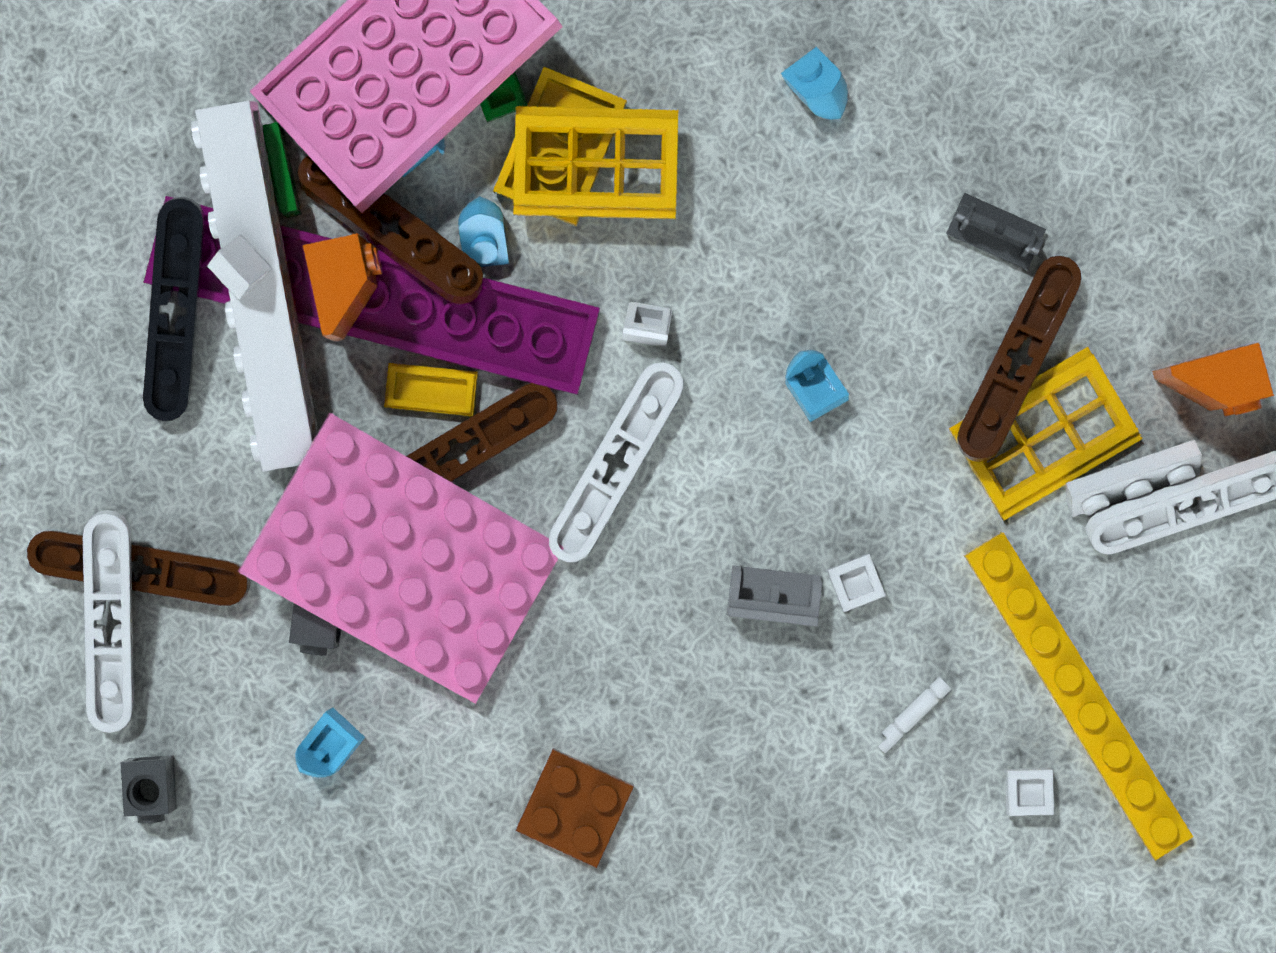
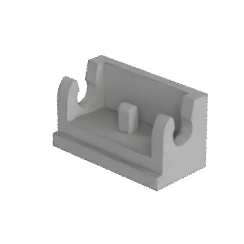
M732 565L727 616L818 627L822 591L821 576Z

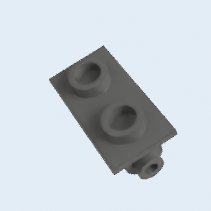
M964 193L946 234L1028 270L1034 256H1037L1044 242L1042 238L1046 229Z

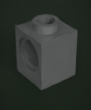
M294 603L289 643L301 645L300 653L320 656L327 655V648L335 649L339 647L340 628Z
M174 755L128 758L120 762L124 817L137 816L138 823L165 821V814H169L177 809ZM143 779L153 780L158 785L159 797L156 801H149L142 796L140 784Z

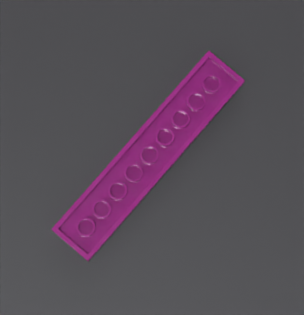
M165 196L164 204L173 199V197ZM200 205L204 212L205 226L199 298L225 304L231 301L229 289L207 267L221 249L219 238L214 239L212 237L209 227L208 213L214 211V209ZM280 225L298 323L321 329L303 245L332 238ZM155 239L143 283L152 285ZM378 251L383 274L375 275L378 287L346 336L578 395L600 312L599 307L483 278L482 290L477 298L469 303L455 304L443 298L385 253ZM173 286V291L178 292L179 287Z

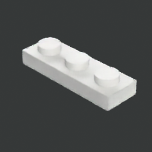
M1192 440L1067 482L1066 502L1072 518L1082 514L1094 515L1111 504L1126 499L1130 500L1151 493L1153 490L1168 485L1172 486L1200 475L1202 454L1196 441Z

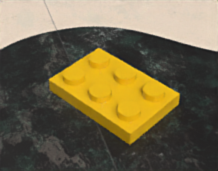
M543 67L528 106L625 109L627 100ZM532 132L531 157L568 158V133ZM578 133L577 158H605L614 134ZM515 138L493 189L495 194L512 201L514 197ZM531 166L530 191H567V167ZM577 167V192H591L601 167ZM551 216L576 227L580 217Z

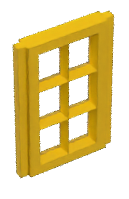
M516 106L513 215L676 219L679 110ZM532 132L568 133V158L531 157ZM578 133L615 134V159L577 158ZM625 134L662 135L661 160L625 159ZM531 166L567 167V191H530ZM577 167L615 168L614 193L577 192ZM624 168L661 169L660 194L624 193Z
M1089 347L1080 350L1036 376L1017 415H1021L1047 399L1059 421L1027 439L1015 420L1010 430L1018 445L988 463L987 461H972L965 457L1003 521L1143 439ZM1086 376L1098 398L1067 415L1055 394ZM1104 405L1115 427L1084 444L1072 423ZM962 421L948 428L957 444V436ZM1064 428L1076 450L1044 468L1032 446ZM1024 452L1035 474L1004 491L992 470Z

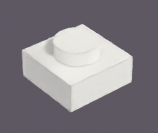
M870 554L827 569L843 612L886 596Z
M1005 769L1007 815H1054L1053 769Z

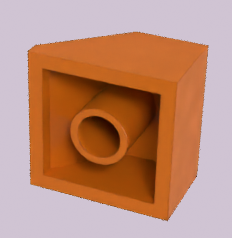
M358 233L303 245L322 336L334 342L344 340L378 287L375 275L383 274L377 247L373 248L372 243H368Z
M1259 342L1152 371L1156 381L1209 411L1222 409L1224 417L1261 409L1260 399L1274 396Z

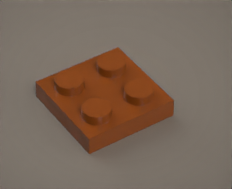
M553 748L515 831L597 868L634 785Z

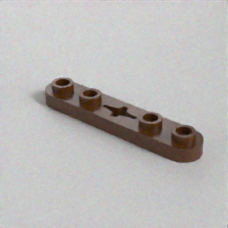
M309 156L303 158L299 165L298 178L301 189L307 196L446 300L455 304H465L472 302L479 296L482 290L483 273L481 267L474 259L385 193L361 213ZM378 218L388 224H391L394 220L398 221V231L402 236L393 231L388 232L386 235L382 234V223Z
M1053 256L1043 261L1039 266L962 421L957 436L958 447L969 460L983 462L997 455L1026 399L1080 287L1082 279L1081 270L1076 262L1069 257ZM1031 339L1027 352V359L1032 361L1031 365L1022 364L1019 370L1017 369L1013 380L1007 378L1012 364V359L1007 354L1009 351L1017 353L1022 348L1025 340Z
M534 383L527 384L406 457L446 480L453 482L548 425L557 413L558 401L549 387ZM477 437L480 439L478 444L472 446L466 452L468 460L465 463L461 464L458 459H453L441 466L438 464V460L452 450L449 444L452 440L456 439L457 442L463 444Z
M43 531L36 534L30 540L27 547V559L30 566L36 572L47 576L84 582L83 535L62 531ZM131 544L132 562H136L138 555L144 557L143 564L151 568L162 569L161 575L154 573L141 575L140 581L134 579L135 573L132 571L133 591L219 606H231L239 603L249 592L250 578L238 572L241 564L223 559Z

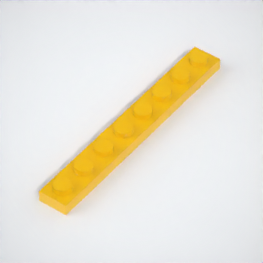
M1000 532L965 554V559L1152 858L1156 861L1193 838L1192 833L1004 532Z

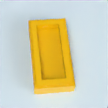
M388 363L384 407L474 416L478 372Z

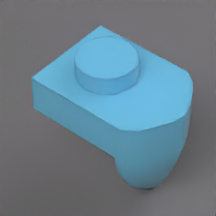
M815 47L784 70L781 75L789 88L815 115L824 119H841L848 101L847 83L841 71Z
M479 196L468 203L459 216L458 229L461 249L474 259L480 267L509 264L503 213L494 202Z
M805 350L798 352L793 357L786 370L785 384L810 422L849 400V393L825 359L823 353L815 350Z
M334 708L327 710L296 749L295 761L299 772L316 778L329 777L343 767L365 739V736Z

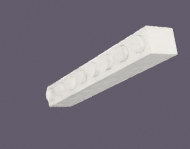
M243 101L195 110L197 121H192L191 130L196 148H202L205 166L200 167V179L205 194L211 193L214 211L208 213V221L212 237L214 239L219 238L222 249L236 237L242 235L273 268L240 300L229 290L231 301L225 303L228 325L231 329L236 328L239 346L234 347L235 365L238 373H244L247 390L242 391L243 408L246 417L253 418L256 435H251L250 437L252 455L255 462L261 461L262 471L299 466L316 437L318 428L258 102Z

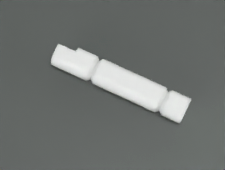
M938 677L929 686V689L922 692L894 720V723H891L882 731L886 739L878 747L886 754L904 736V733H907L951 688Z

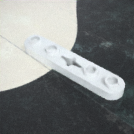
M664 362L654 363L648 366L637 380L550 531L549 547L559 560L577 562L585 558L592 550L681 396L683 378L673 365ZM629 441L630 446L624 457L625 463L629 465L625 473L617 470L609 482L604 484L602 480L607 473L606 470L609 465L603 460L604 456L607 453L615 455L621 449L623 443Z
M1276 451L1104 508L1096 512L1089 519L1086 525V534L1095 550L1103 554H1114L1275 500ZM1200 496L1198 506L1190 508L1193 504V498Z
M105 510L91 516L83 532L86 712L88 720L93 727L102 732L111 733L126 727L132 717L134 708L131 530L128 521L116 511ZM106 600H112L111 612L113 619L121 621V624L114 627L111 644L107 642L105 626L96 622V620L102 619L105 613Z

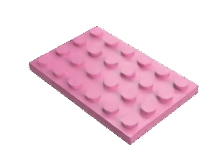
M347 0L253 87L250 92L353 205L363 213L562 28V25L539 0Z
M329 413L238 572L476 704L558 558L552 553L549 547V538Z

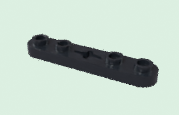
M175 197L167 201L159 210L157 217L143 403L148 414L161 421H173L180 417L188 407L191 393L205 218L200 205L187 197ZM173 286L179 287L177 295L178 304L180 307L186 308V314L178 316L175 323V332L172 333L170 331L169 313L163 312L161 306L168 305L173 294Z

